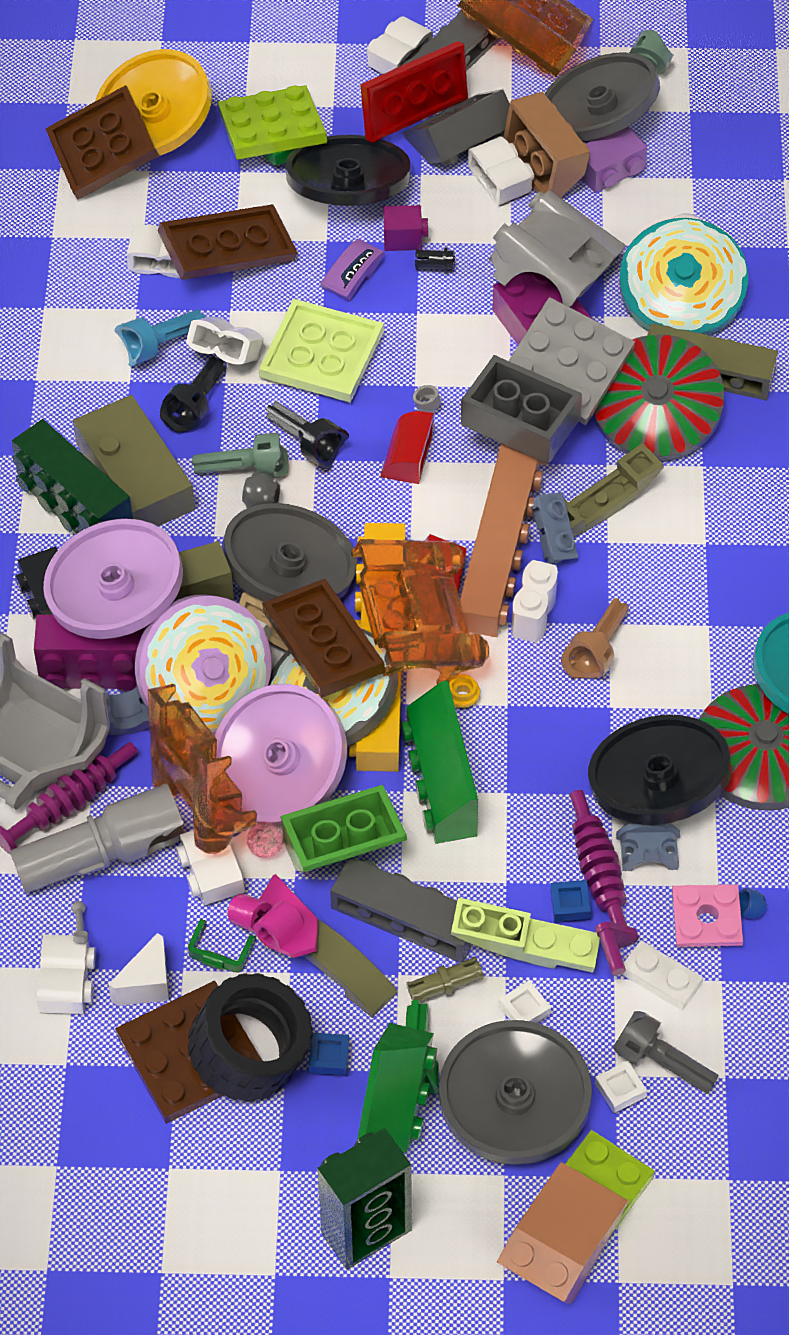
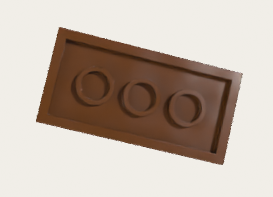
M274 204L160 222L157 230L181 280L295 261L298 254Z
M325 578L262 603L265 616L321 698L386 672L383 659Z

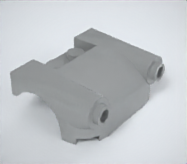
M548 190L545 194L539 191L528 205L532 208L530 214L518 225L513 222L510 226L504 223L493 236V239L496 241L494 245L495 250L489 258V261L493 263L496 269L493 276L505 286L514 276L522 272L542 274L557 286L563 304L571 307L578 296L581 297L605 270L616 261L627 245L552 191Z

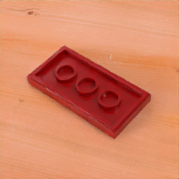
M456 41L360 84L365 139L373 143L468 99L464 44Z

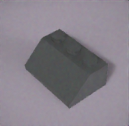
M503 89L479 93L402 133L405 139L429 164L441 163L442 166H447L460 159L459 153L465 150L469 152V149L483 144L484 140L490 137L492 139L500 136L503 137L510 103Z

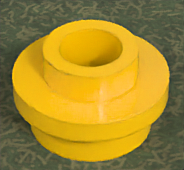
M459 674L449 681L455 707L467 708L478 701L480 687L471 676ZM459 692H466V693H468V694H463V695H462V694H458V693H459Z

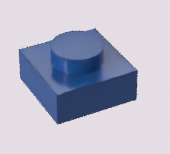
M587 880L550 883L554 922L591 919Z
M313 1033L310 1047L309 1073L347 1075L349 1035Z

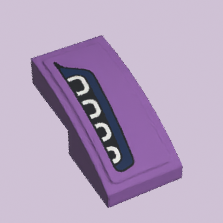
M357 238L333 264L322 280L321 286L323 289L350 302L363 279H370L385 255L384 251Z

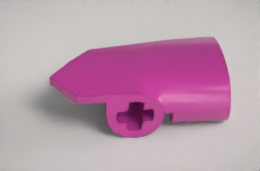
M276 874L271 877L270 882L259 899L241 893L231 900L227 912L230 923L254 932L265 946L292 958L317 951L318 918Z

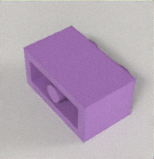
M629 127L609 136L592 140L586 143L590 151V158L585 175L581 179L594 193L610 188L617 182L631 175H636L646 168L647 146Z

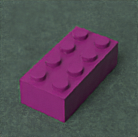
M523 272L514 276L505 286L500 282L493 285L492 311L517 345H519L548 298L550 297L562 304L563 300L557 286L549 278L535 272ZM576 299L570 308L591 318Z
M37 615L33 650L38 676L61 689H81L80 681L85 678L105 689L133 690L137 687L135 676L136 652L146 627L120 637L95 639L76 635L68 631L57 622L53 615Z

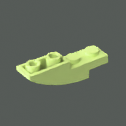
M458 897L451 935L491 952L551 969H555L556 965L593 973L600 937L597 936L596 932L531 919V913Z

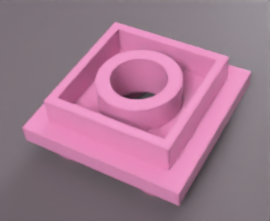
M738 884L672 886L676 947L743 946ZM703 913H709L716 918V921L704 923L698 919V916Z

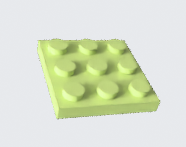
M293 299L259 367V377L351 403L382 337L384 323Z

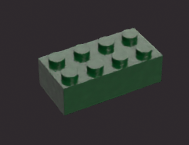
M41 419L11 440L14 452L12 459L17 469L18 476H16V481L26 493L31 492L45 511H52L67 531H74L77 534L101 522L115 519H133L130 496L44 419Z
M386 1128L375 1134L370 1132L363 1135L352 1148L342 1154L339 1152L331 1154L317 1168L321 1232L346 1270L412 1231L411 1163Z

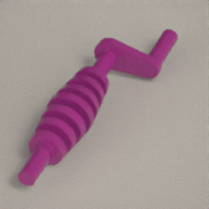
M128 742L107 758L98 755L86 769L82 771L78 769L72 771L71 776L64 774L57 778L56 784L52 783L46 788L47 794L41 793L36 798L37 804L31 802L26 807V817L8 830L0 826V847L10 854V850L17 848L15 842L32 829L38 828L43 831L49 828L50 822L53 824L60 822L62 815L69 817L74 814V807L80 811L86 806V800L91 802L96 797V791L101 792L106 787V782L111 783L116 778L115 769L138 753L136 747L131 742Z
M575 790L570 793V798L577 817L572 828L575 835L577 857L580 861L579 867L584 875V879L587 880V885L590 887L593 898L596 899L599 910L608 912L611 922L600 923L595 927L597 936L600 937L611 974L620 975L626 971L619 948L635 943L639 936L635 928L627 926L621 908L627 899L623 891L624 883L621 878L622 872L618 855L614 851L612 842L608 839L609 836L606 830L602 827L603 824L600 818L596 815H591L583 790Z

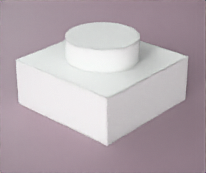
M530 980L499 999V1007L510 1020H524L537 1023L551 1014V1006Z
M629 1061L595 1077V1085L613 1113L647 1097V1089Z

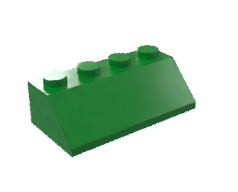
M448 680L441 681L406 707V721L401 722L404 742H410L412 750L408 751L410 769L412 772L418 771L419 780H415L418 801H425L427 810H422L426 832L432 831L435 844L477 837L478 796L449 682Z

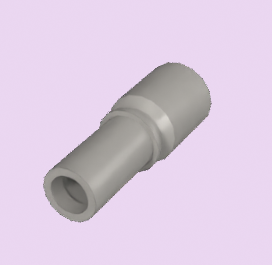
M165 783L107 805L102 816L93 819L92 815H89L84 823L12 849L10 854L25 894L77 874L84 876L102 868L111 867L110 862L116 859L130 863L151 855L158 849L168 847L180 841V834L184 833L182 828L184 824L168 784Z

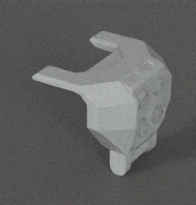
M0 632V775L16 783L11 787L0 781V797L5 799L6 805L17 810L32 792L57 782V778L64 774L71 776L72 771L86 769L104 748L110 723L104 688L84 678L80 681L81 699L73 696L26 670L16 659L13 639Z

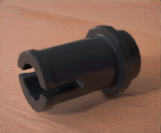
M444 247V250L416 249L415 257L417 259H428L415 260L416 270L444 269V273H448V270H454V250H449L448 247Z

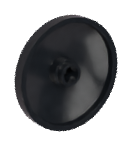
M362 135L328 136L327 143L294 149L286 160V180L289 186L296 193L307 199L330 205L355 206L386 200L400 193L408 185L411 176L410 159L401 148L382 139L371 143Z
M657 715L633 721L607 736L596 748L590 759L588 778L594 799L611 816L633 824L660 825L689 818L706 809L717 800L728 785L732 772V763L726 740L713 726L702 720L683 715Z

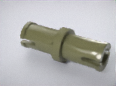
M476 956L469 960L445 968L444 965L436 968L435 973L406 982L411 999L421 1002L445 993L446 996L454 993L453 989L476 980H481L484 976Z

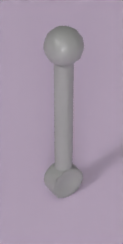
M76 901L71 907L72 912L76 916L77 929L73 934V941L77 944H84L88 942V932L84 931L83 913L86 910V906L82 901Z

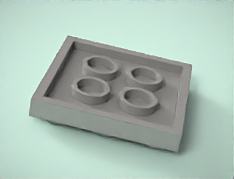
M549 297L509 361L582 393L581 418L579 422L586 425L635 348V341Z

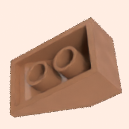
M560 1162L514 1229L496 1262L561 1301L572 1305L629 1201Z

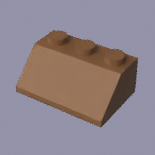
M543 91L511 100L503 138L515 146L518 157L532 168L534 173L532 187L537 193L541 191L544 194L550 190L561 198L585 175L590 158L588 146L581 141L573 131L571 124L566 122L558 112L555 104L547 98Z

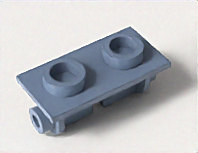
M563 492L537 495V498L533 499L534 505L531 506V509L534 512L538 530L544 529L545 535L539 536L544 553L543 559H547L548 564L553 565L562 562L561 560L578 558Z

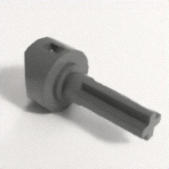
M635 1011L613 1046L618 1056L636 1066L640 1058L644 1059L648 1055L651 1060L708 1094L719 1075L664 1040L657 1039L660 1034L657 1030L662 1022L645 1012Z

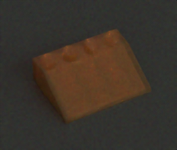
M461 0L457 5L462 9L466 17L482 23L487 27L491 35L504 39L511 44L512 49L516 53L529 57L536 62L537 67L542 72L551 73L555 77H557L576 51L593 21V18L568 0Z

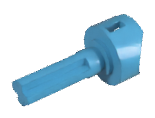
M197 309L153 326L147 320L140 317L117 325L114 332L121 338L129 356L128 365L135 366L156 358L158 344L188 334L191 321L205 318L204 313L201 314L200 310Z

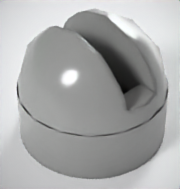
M421 386L413 394L415 406L419 411L434 413L435 409L440 406L441 399L435 386Z

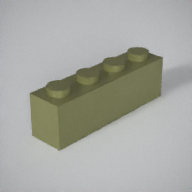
M651 323L648 335L662 334L683 338L706 352L720 372L725 392L767 401L776 370L777 350Z

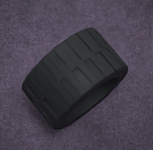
M243 973L233 978L229 977L220 986L215 987L192 1022L193 1025L189 1030V1044L187 1046L188 1054L192 1060L191 1064L205 1084L213 1088V1091L223 1094L229 1099L254 1102L257 1099L269 1098L273 1093H278L285 1086L310 1050V1042L313 1037L310 1013L307 1011L301 997H298L290 986H286L279 979L267 977L259 973ZM231 1014H243L262 1022L269 1028L277 1041L279 1058L271 1061H257L239 1054L225 1039L221 1029L220 1018Z

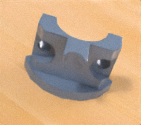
M138 686L127 693L110 695L105 691L110 723L107 735L133 734L156 724L154 717H152L153 714L141 698Z
M631 823L623 826L616 832V839L620 840L622 871H632L638 864L651 861L665 864L668 870H678L677 839L680 838V830L670 823L660 825Z

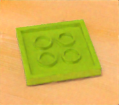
M293 85L282 90L272 92L261 91L255 95L245 97L234 96L227 100L217 101L218 112L236 160L327 143L326 131L307 85Z

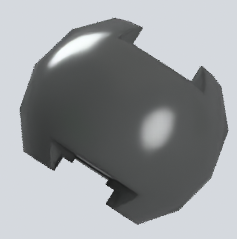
M266 472L254 473L245 481L242 502L246 505V508L260 504L278 503L280 484L274 476Z

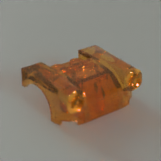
M360 539L352 550L351 556L362 557L364 568L360 572L361 581L359 586L373 640L379 648H386L389 663L385 667L386 672L382 673L383 677L410 669L431 668L440 672L436 680L438 684L446 680L450 682L461 672L482 667L485 660L489 657V645L480 634H470L468 632L453 577L462 568L464 563L463 552L458 548L457 544L452 541Z
M170 684L147 689L152 786L155 788L167 783L173 796L180 794L193 812L195 846L208 854L219 853L228 847L234 833L245 832L248 828L256 826L257 812L255 810L242 812V793L225 772L231 765L232 758L230 755L216 758L217 739L189 702L169 701L176 693V685Z

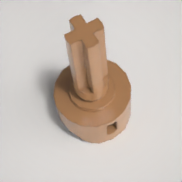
M619 598L613 599L592 632L582 631L576 633L561 657L563 669L570 677L596 678L606 674L615 655L609 641L629 609L627 603H621Z

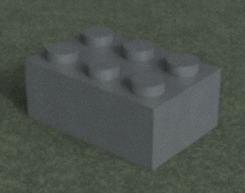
M493 355L461 399V425L549 464L581 418L582 393Z

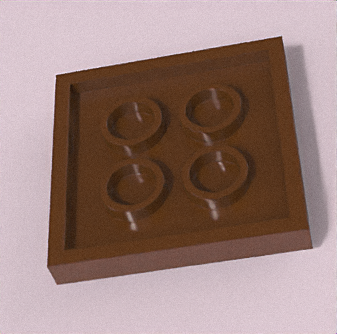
M127 85L45 128L70 188L77 200L160 156Z
M215 980L115 1028L116 1036L165 1124L224 1096L213 1091V1088L200 1079V1075L191 1064L192 1060L188 1054L187 1047L189 1044L188 1034L193 1025L192 1022L211 992L218 986ZM231 1014L221 1017V1029L229 1045L244 1057L262 1061L236 1015Z

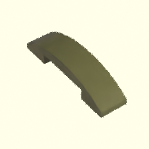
M643 443L617 460V469L570 502H567L564 498L573 537L586 532L618 512L640 494L662 471L664 464Z
M318 919L317 951L302 956L344 988L345 997L373 1018L397 994V989L355 946Z

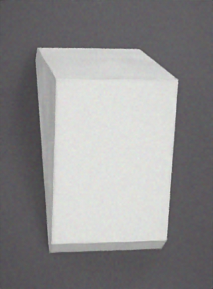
M157 933L108 984L111 1002L115 1005L169 1001L165 946L163 936Z

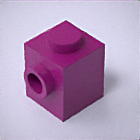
M421 205L383 206L384 251L422 250V237H428V218H422Z

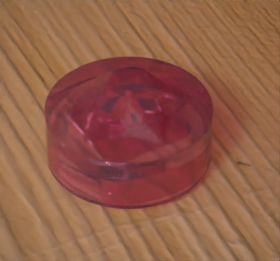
M259 822L253 825L247 834V845L250 851L258 857H273L283 847V833L277 825L271 822Z

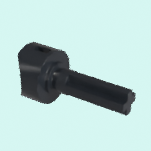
M211 356L190 385L177 384L171 388L163 399L160 409L161 420L167 427L175 432H184L199 426L209 412V404L205 396L226 369L223 365L224 360ZM176 412L179 416L176 417L173 413Z
M277 401L272 406L268 405L266 411H268L266 418L301 440L300 450L305 458L311 460L322 469L331 468L338 451L349 438V433L345 429L326 418L310 423Z

